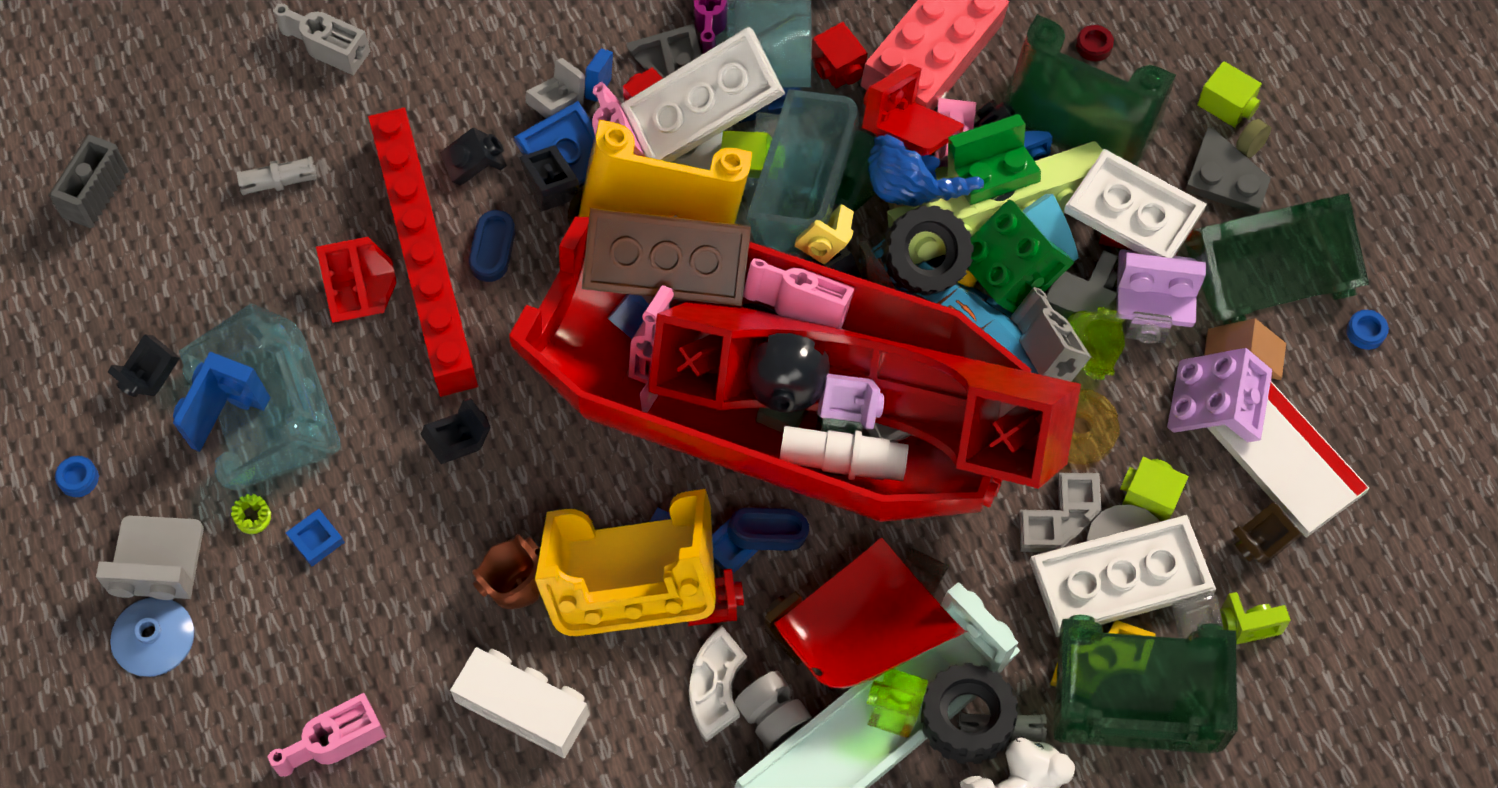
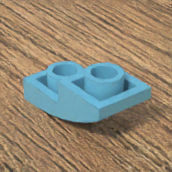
M1045 194L1022 210L1049 241L1066 252L1073 261L1079 258L1071 230L1054 194Z

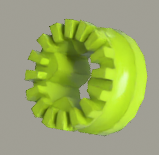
M246 494L245 497H239L240 500H236L234 502L235 505L231 508V516L238 529L247 534H257L263 531L271 520V511L265 500L255 494L252 496ZM249 507L254 511L260 509L257 512L258 520H254V522L250 519L243 521L246 518L244 511Z

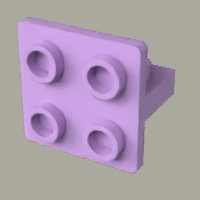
M1121 249L1118 255L1116 316L1122 319L1193 327L1196 322V297L1206 276V262H1198L1195 258L1181 256L1166 258L1143 255L1133 250Z

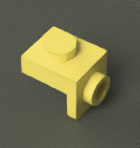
M841 204L822 222L815 220L796 238L795 247L825 265L844 249L853 235L851 224L854 212Z

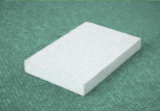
M1104 149L1066 204L1064 213L1139 254L1174 258L1204 212L1207 204Z

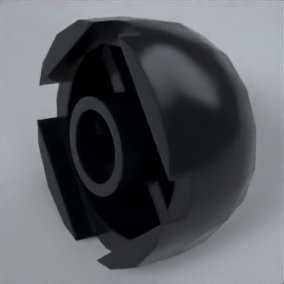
M793 333L769 335L767 342L761 343L758 346L757 341L753 344L747 363L749 388L758 402L771 410L782 413L806 410L821 398L824 391L826 376L830 372L828 354L824 351L822 356L819 351L814 349L815 342L807 337Z

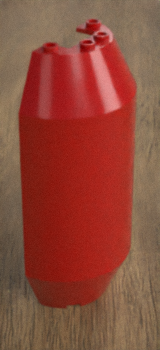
M589 217L574 218L559 245L560 271L539 309L526 305L509 334L513 350L585 419L879 522L978 513L983 510L984 506L991 508L1002 483L1001 479L957 469L952 459L942 450L915 436H910L898 442L909 445L903 481L884 479L883 481L855 476V480H849L848 475L825 472L819 468L799 466L781 460L780 452L783 433L756 422L759 408L718 410L658 395L647 413L643 412L640 392L646 384L628 377L632 339L607 318L627 294L582 289ZM749 241L745 283L750 263L753 259H761L768 265L785 271L791 268H800L854 287L846 320L841 327L843 329L1031 372L1032 370L958 310ZM743 297L742 299V305L747 303H760L767 305L775 310V307L765 304L763 302L757 300L751 301L746 299L745 297ZM647 365V374H649V365ZM808 411L798 427L825 432L815 411Z

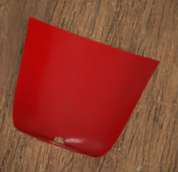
M883 538L878 539L865 552L774 623L782 637L819 682L830 688L841 689L858 686L873 680L914 657L967 632L922 585ZM812 668L821 670L823 675H816Z

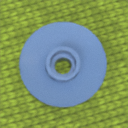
M153 597L145 598L130 605L117 618L111 632V650L116 661L126 671L144 677L158 676L177 667L188 655L194 640V626L188 612L176 601L160 600ZM149 626L155 627V632L152 636L142 637L145 628Z

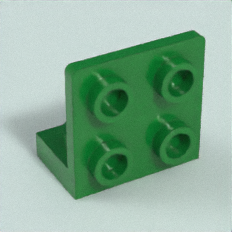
M1011 199L1007 200L970 238L974 252L971 253V259L973 260L971 266L968 267L969 271L994 301L1011 313H1014L1033 287L1045 292L1075 263L1066 252L1049 241Z

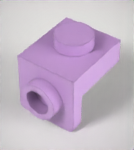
M828 374L824 391L819 400L817 413L822 418L861 422L864 428L873 429L875 418H880L883 412L884 395L880 393L879 387L872 379Z

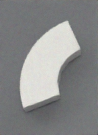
M723 626L714 631L700 648L695 658L690 678L689 698L695 724L706 742L740 717V713L732 699V684L737 671L747 662V655Z

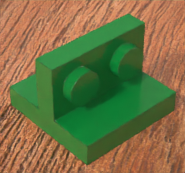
M1019 114L948 137L947 178L961 177L966 179L977 176L984 180V188L973 190L969 195H964L970 205L1041 181V170L1024 146L1026 124Z

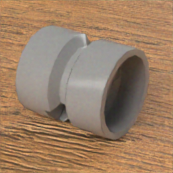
M773 671L760 677L745 688L735 700V705L747 722L757 723L755 733L769 752L775 750L813 719L799 699H791L793 690L779 671Z

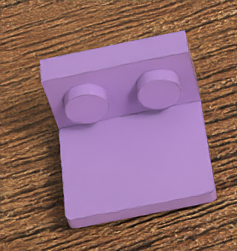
M1247 348L1181 360L1178 365L1167 428L1175 433L1226 425L1246 442L1260 441L1272 369Z

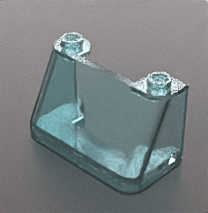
M251 303L179 350L184 366L182 369L183 375L191 385L196 367L199 363H204L209 352H213L254 368L271 397L264 411L252 406L249 410H244L231 404L228 400L226 401L218 419L229 452L222 453L215 461V475L222 487L242 490L323 461L341 449L340 438L307 343L300 329L291 320Z

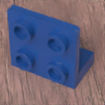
M209 352L204 363L201 362L196 367L192 376V386L186 397L181 398L176 404L173 413V424L191 449L200 452L227 400L244 410H249L252 406L264 411L271 397L254 368Z

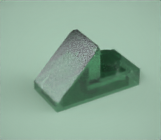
M851 127L821 194V198L839 206L842 204L855 212L876 194L871 184L870 173L868 172V158L871 155L870 150L875 146L874 138L876 137Z

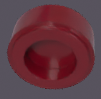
M1089 25L1079 32L1076 49L1079 55L1086 60L1102 61L1111 54L1114 38L1107 28L1100 25Z

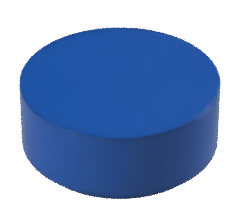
M1373 310L1356 312L1351 317L1346 328L1349 340L1358 348L1366 350L1379 347L1384 342L1389 331L1386 319Z
M72 456L60 463L55 473V481L64 494L70 497H82L89 494L96 487L99 480L97 468L90 459L84 456Z

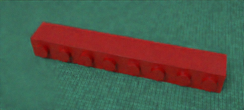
M403 107L368 116L439 395L442 397L477 388L478 383L406 109Z

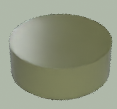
M1260 119L1251 121L1240 134L1236 143L1237 149L1246 157H1253L1268 140L1271 126Z

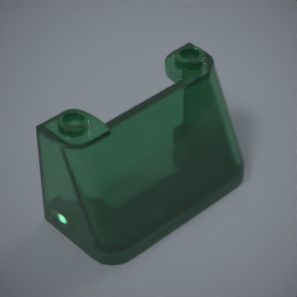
M1037 14L1028 29L1004 100L1021 116L1026 124L1025 131H1048L1053 136L1052 145L1063 150H1069L1096 141L1103 150L1106 149L1138 166L1161 125L1176 74L1157 66L1147 65L1138 68L1133 73L1129 82L1061 53L1060 51L1065 40L1064 30L1056 22Z
M1349 193L1192 229L1184 241L1189 258H1195L1198 262H1206V276L1201 289L1214 321L1222 320L1223 325L1247 320L1246 314L1252 313L1255 310L1317 295L1332 293L1333 300L1357 295V287L1369 285Z
M1073 615L1069 619L1063 618L1060 625L1053 737L1056 741L1072 744L1195 753H1217L1223 751L1238 731L1236 631L1223 630V627L1217 624H1202L1197 627V631L1191 632L1186 639L1103 633V626L1095 622L1094 617L1089 615Z

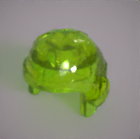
M1098 307V312L1078 311L1067 319L1091 356L1081 370L1086 371V375L1091 376L1093 379L1104 380L1105 375H1115L1114 366L1125 347L1122 327L1125 319L1117 317V310Z

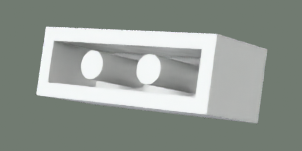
M476 647L450 689L454 701L565 759L590 715L587 703L584 702L585 697L570 687L563 686L560 690L548 684V678L535 669L527 667L523 671L511 665V659L497 650L490 649L487 653Z

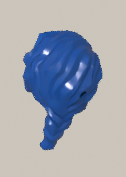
M888 134L874 138L875 146L870 150L871 155L868 158V172L870 173V180L875 193L886 202L916 207L924 203H933L940 199L947 201L951 198L969 195L973 190L984 188V180L977 176L966 179L954 177L938 180L935 169L941 164L939 158L933 155L920 156L916 151L906 150L904 142Z

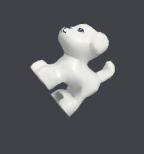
M1021 736L1012 740L1005 752L1010 771L1008 779L994 786L993 782L988 778L972 776L962 780L960 786L961 788H1060L1063 784L1069 783L1072 780L1075 767L1072 760L1066 754H1060L1056 748L1048 743L1033 742Z

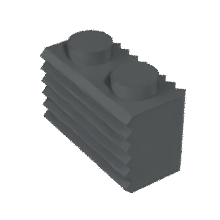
M90 134L85 137L48 195L61 217L88 228L95 227L94 222L99 221L98 216L103 214V209H106L105 204L110 203L109 198L114 197L113 192L117 191V186L122 184L121 180L125 179L124 174L129 173L128 167L116 144Z

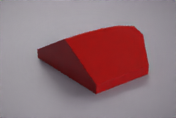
M369 237L316 247L332 323L384 313L397 283L393 262L389 256Z

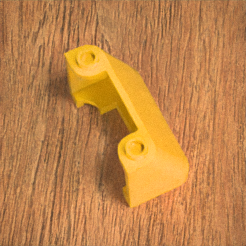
M599 120L587 166L579 217H589L590 208L662 216L676 215V217L735 224L750 171L751 151L737 148L720 149L713 156L710 170L634 155L635 138L632 132L621 124Z
M706 489L677 494L670 503L671 519L595 530L589 516L582 511L563 509L547 512L535 581L556 630L568 636H584L696 621L710 616L715 609L716 592L711 506Z

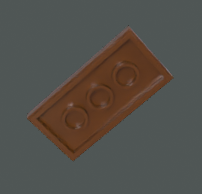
M590 208L582 289L654 297L663 285L672 289L674 293L672 299L742 306L751 226Z

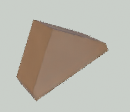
M1256 318L1208 329L1204 356L1247 348L1272 369L1271 379H1282L1286 343Z

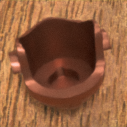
M519 534L514 539L492 546L485 554L478 568L471 571L476 578L472 584L484 598L489 594L498 606L502 608L519 609L533 605L541 596L535 581L539 560L537 554L540 553L539 547L530 536L524 540Z

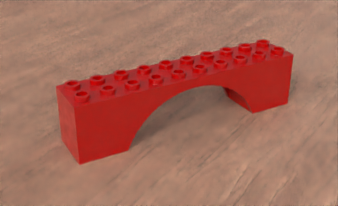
M688 301L657 313L648 388L650 393L718 410L768 408L758 402L749 388L747 380L749 354L753 344L758 341L759 346L761 343L767 342L769 335L793 333L814 341V349L819 351L822 356L824 351L828 354L830 361L829 374L872 379L876 383L880 393L884 395V408L881 417L875 418V423L906 432L936 446L952 459L957 469L1039 489L1068 463L1081 388L1079 383L741 306ZM819 400L806 410L818 411Z

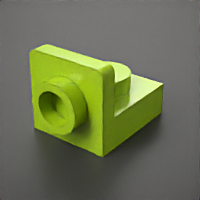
M1237 592L1228 594L1222 609L1219 610L1221 626L1225 633H1231L1235 645L1281 635L1291 621L1285 605L1271 608L1270 604H1261L1250 608L1245 614Z

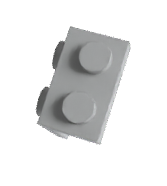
M126 516L121 522L114 561H99L96 578L109 594L116 597L147 596L160 600H172L174 598L191 599L204 530L203 525L197 519Z

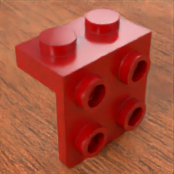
M909 63L868 88L864 96L866 108L862 128L874 133L876 137L885 136L886 134L904 142V146L909 151H916L920 156L931 155L948 143V137L962 133L964 124L915 103L922 69Z

